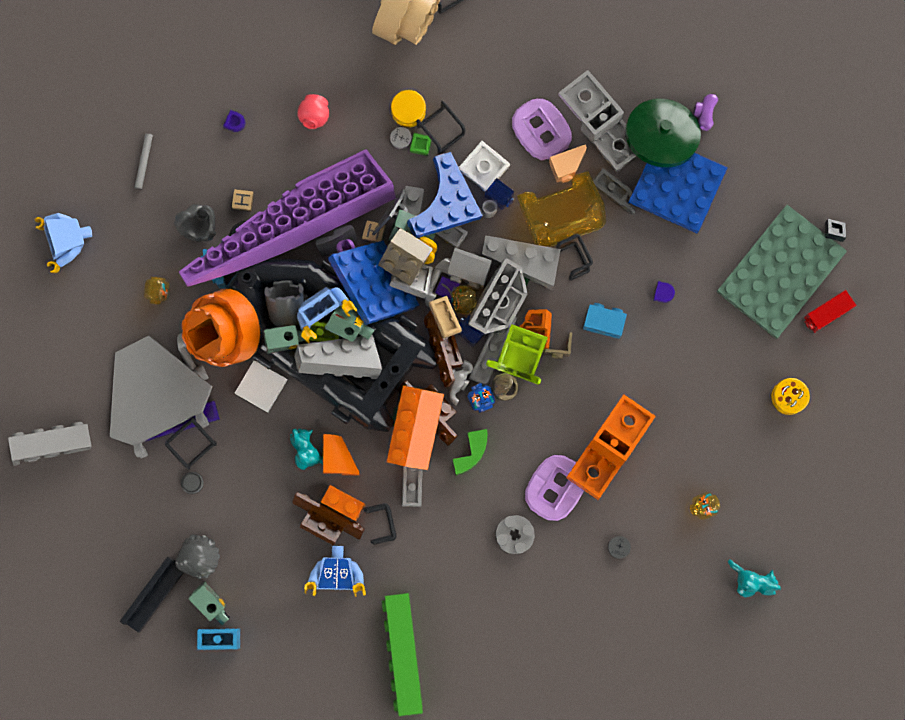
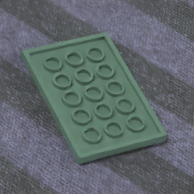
M786 205L716 292L777 339L847 250L834 240L825 238V233L789 205Z

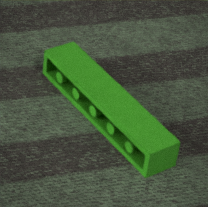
M409 593L385 596V600L382 601L383 612H387L388 620H384L385 632H389L390 640H386L387 651L392 653V660H389L390 672H394L395 679L391 680L392 692H396L397 700H393L394 711L398 712L399 716L423 713Z

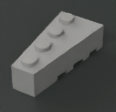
M485 235L482 257L491 260V263L500 266L502 261L507 258L522 267L524 277L536 284L545 286L547 289L553 290L561 249Z
M371 335L369 340L359 336L354 341L344 338L297 345L294 355L298 373L318 375L328 373L334 374V376L353 375L355 378L365 376L377 379L382 370L373 335Z
M76 422L72 423L71 427L63 428V425L51 427L52 430L49 431L36 429L32 430V434L24 435V432L12 434L8 441L13 466L20 465V460L34 462L40 459V456L52 458L59 456L60 452L71 454L90 450L92 446L88 424Z

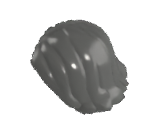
M193 204L175 217L174 224L176 229L185 238L196 242H207L213 240L214 236H216L214 210L208 205Z
M193 534L190 535L189 539L186 538L176 558V567L197 579L208 578L210 574L215 572V568L218 565L220 558L218 554L219 548L215 547L214 540L204 535Z

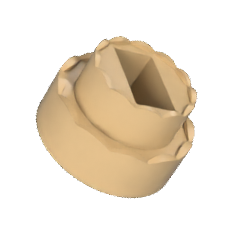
M381 0V6L377 13L372 33L395 45L402 38L417 45L421 41L422 36L426 34L428 26L432 23L440 0Z

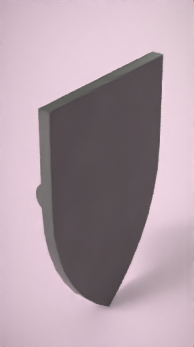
M402 188L396 199L390 204L372 235H375L391 217L396 218L398 212L395 213L397 207L407 212V208L401 203L406 192L405 189Z

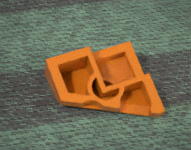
M547 309L528 310L525 321L519 327L548 337L544 349H549L552 313Z
M323 434V474L359 476V470L342 436Z

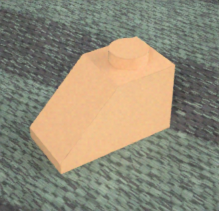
M586 144L550 157L549 163L557 182L562 181V183L573 179L585 155Z

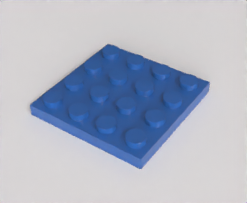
M696 153L687 162L675 167L664 168L646 163L628 203L698 234L728 167Z
M384 241L342 251L328 257L364 325L416 309L420 306L415 295L389 286L392 274L378 266L387 249Z

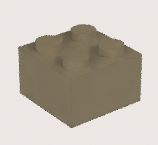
M400 228L390 241L378 266L411 286L422 270L433 248Z

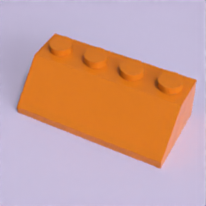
M403 386L387 457L388 463L428 470L444 394L411 386Z

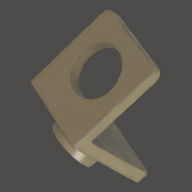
M572 332L568 334L567 351L544 349V354L551 355V358L563 359V356L569 357L571 353Z

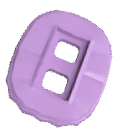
M545 99L528 101L519 107L512 117V128L520 144L524 146L525 150L532 157L541 161L550 159L551 156L567 150L572 141L571 130L559 110ZM539 116L543 124L538 128H533L529 121ZM546 131H550L554 136V139L548 143H544L540 138V135Z
M553 455L546 458L538 466L525 490V501L530 510L546 520L553 521L565 518L573 510L584 490L570 480L567 481L564 487H561L554 482V478L557 473H562L567 477L576 464L575 461L563 455ZM547 489H551L558 494L554 503H550L543 498Z

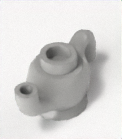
M467 360L463 362L462 370H453L455 381L449 386L448 397L454 405H457L459 401L455 396L460 389L462 391L465 390L469 383L466 380L467 376L473 370V365Z

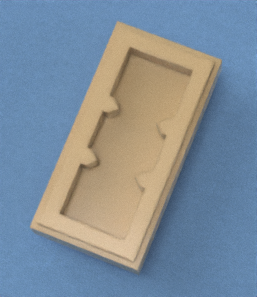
M447 296L429 302L428 305L443 339L462 331Z

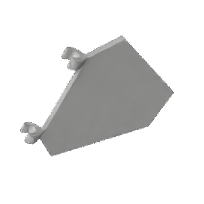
M147 336L115 352L110 437L133 445L136 457L142 459L148 456L145 447L142 445L144 441L196 416V422L202 428L210 425L203 411L213 386L152 337Z

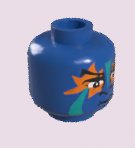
M480 383L471 387L472 391L468 393L467 397L474 411L478 410L480 413L493 408L495 397L490 386H483Z

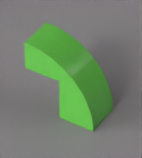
M487 429L468 432L471 456L453 459L456 476L471 470L481 460L487 445Z

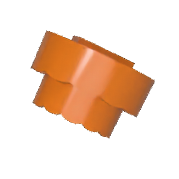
M232 289L218 290L198 298L193 303L192 309L186 313L181 325L183 331L182 339L186 344L188 352L194 355L197 360L205 361L213 366L225 367L248 360L256 352L260 341L259 320L252 304L245 296Z

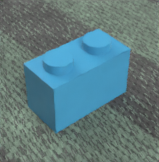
M599 303L590 304L583 330L620 339L627 314L618 308L610 310L604 308L605 306Z
M198 629L197 650L240 649V629Z

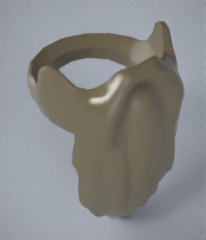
M501 373L496 375L492 381V392L498 400H511L518 393V382L510 374ZM513 382L515 391L512 395L507 396L506 393L510 390Z

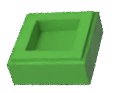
M414 133L410 152L428 156L432 140L427 135Z

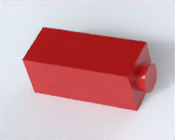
M847 290L808 313L804 317L805 324L809 330H813L815 333L857 305Z

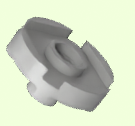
M508 516L499 523L496 529L497 543L503 551L509 554L523 553L534 542V527L522 516ZM514 529L519 530L518 534L521 535L520 539L516 538V541L512 540V535H510V531L513 530L514 532Z

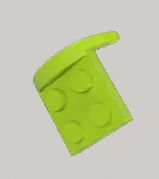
M511 324L498 362L487 360L486 365L529 382L540 384L541 378L536 376L535 372L548 337Z

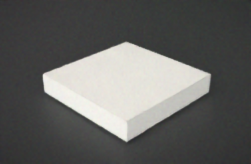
M481 141L459 166V169L464 176L487 193L511 164Z
M253 361L235 394L262 410L269 412L287 379L270 369L268 370L260 363Z

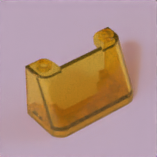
M588 171L575 175L571 181L572 187L537 199L533 192H524L517 195L519 206L534 245L551 247L572 235L579 234L582 236L604 227L606 224L604 202Z

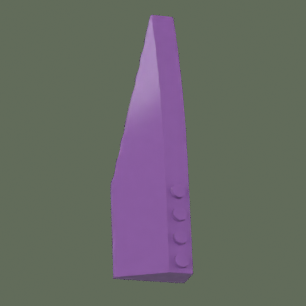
M367 149L299 181L295 184L293 190H287L282 194L281 199L277 202H271L267 205L268 208L265 211H259L235 229L236 232L233 235L224 237L221 244L215 248L212 246L207 250L205 256L196 258L180 270L179 274L188 287L275 257L396 199L393 183Z

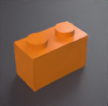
M331 485L321 501L322 504L356 522L366 505Z

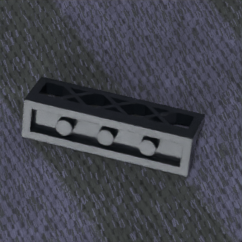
M167 557L119 622L130 626L138 633L141 632L184 573L176 567L175 559Z

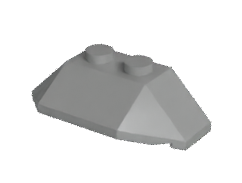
M507 258L502 261L475 305L468 325L484 334L510 327L527 296L521 266Z

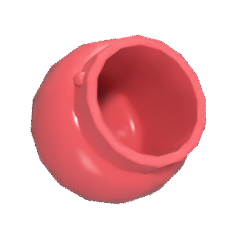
M309 94L300 103L297 114L304 127L316 129L327 122L329 109L328 101L324 97Z

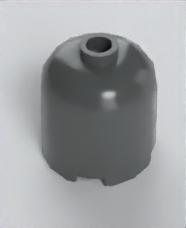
M284 280L274 282V286L271 288L266 287L264 293L270 322L279 328L299 325L297 313L304 302L303 286L300 283L294 285L292 281Z

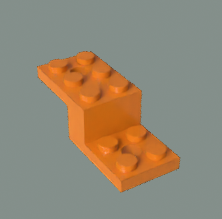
M623 394L566 478L599 500L656 416ZM624 418H632L634 424L631 426L627 425L624 422ZM590 468L595 469L598 472V476L591 477L588 470Z

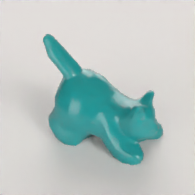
M292 429L290 441L297 450L295 455L296 466L299 469L305 470L318 463L323 465V457L320 456L317 449L310 442L313 430Z
M728 560L730 567L738 572L737 592L742 597H751L755 592L768 596L775 595L776 591L781 589L773 570L767 575L762 576L753 571L744 570L732 560Z

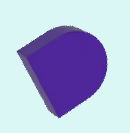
M230 110L223 127L232 132H240L245 127V119L240 113Z
M658 281L653 300L662 303L670 302L675 295L673 286Z

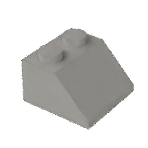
M455 248L447 277L459 284L461 282L467 283L468 287L472 289H483L491 269V260Z

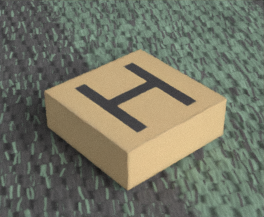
M234 189L232 209L251 211L254 192Z
M367 221L362 240L373 243L382 241L386 226L384 225L375 235H372L378 223Z

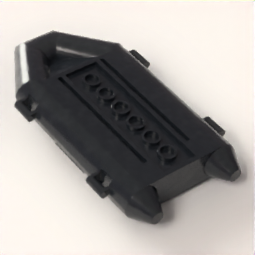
M270 258L238 270L227 284L226 289L238 291L245 296L257 314L260 325V341L256 350L257 353L253 359L268 370L275 364L332 404L335 408L331 414L346 425L353 419L368 430L389 432L395 422L386 404L411 369L418 367L433 370L437 365L435 351L430 342L415 332L418 324L402 314L398 320L392 316L367 325L374 329L372 335L382 366L381 373L377 379L365 376L355 378L353 375L334 376V374L324 373V375L298 373L294 357L296 348L267 354L263 336L264 330L279 327L274 326L269 320L264 293L265 288H271L274 286V282L290 280L294 285L300 283L303 286L304 301H306L325 287L329 289L337 287L351 301L341 281L337 278L332 265L325 260L320 266L311 260ZM325 269L326 271H328V272L331 273L332 275H331V276H328V275H327L326 273H324L322 270ZM333 310L321 319L329 320L335 310ZM400 323H403L404 325H406L407 327H409L410 330H409V331L406 330L405 328H403V327H402L401 325H399V324H400ZM300 325L295 326L296 331L301 329ZM284 336L285 340H292L291 336ZM302 341V342H299V345H300V344H308V342H307V341ZM264 352L267 355H269L271 357V362L264 358L261 354ZM343 407L350 412L349 417L338 409Z

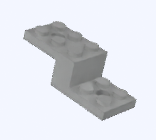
M589 70L558 93L559 97L581 121V131L616 172L636 157L626 140V123L622 120L624 111ZM586 92L590 95V99L584 101L580 98V94ZM622 142L624 149L617 150L614 147V143Z

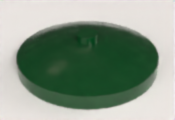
M651 99L633 109L626 123L625 136L630 149L638 158L653 166L669 168L687 162L695 154L700 143L701 130L696 117L682 104L669 99Z

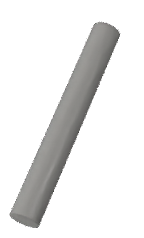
M147 133L144 138L134 187L140 190L143 186L153 135Z

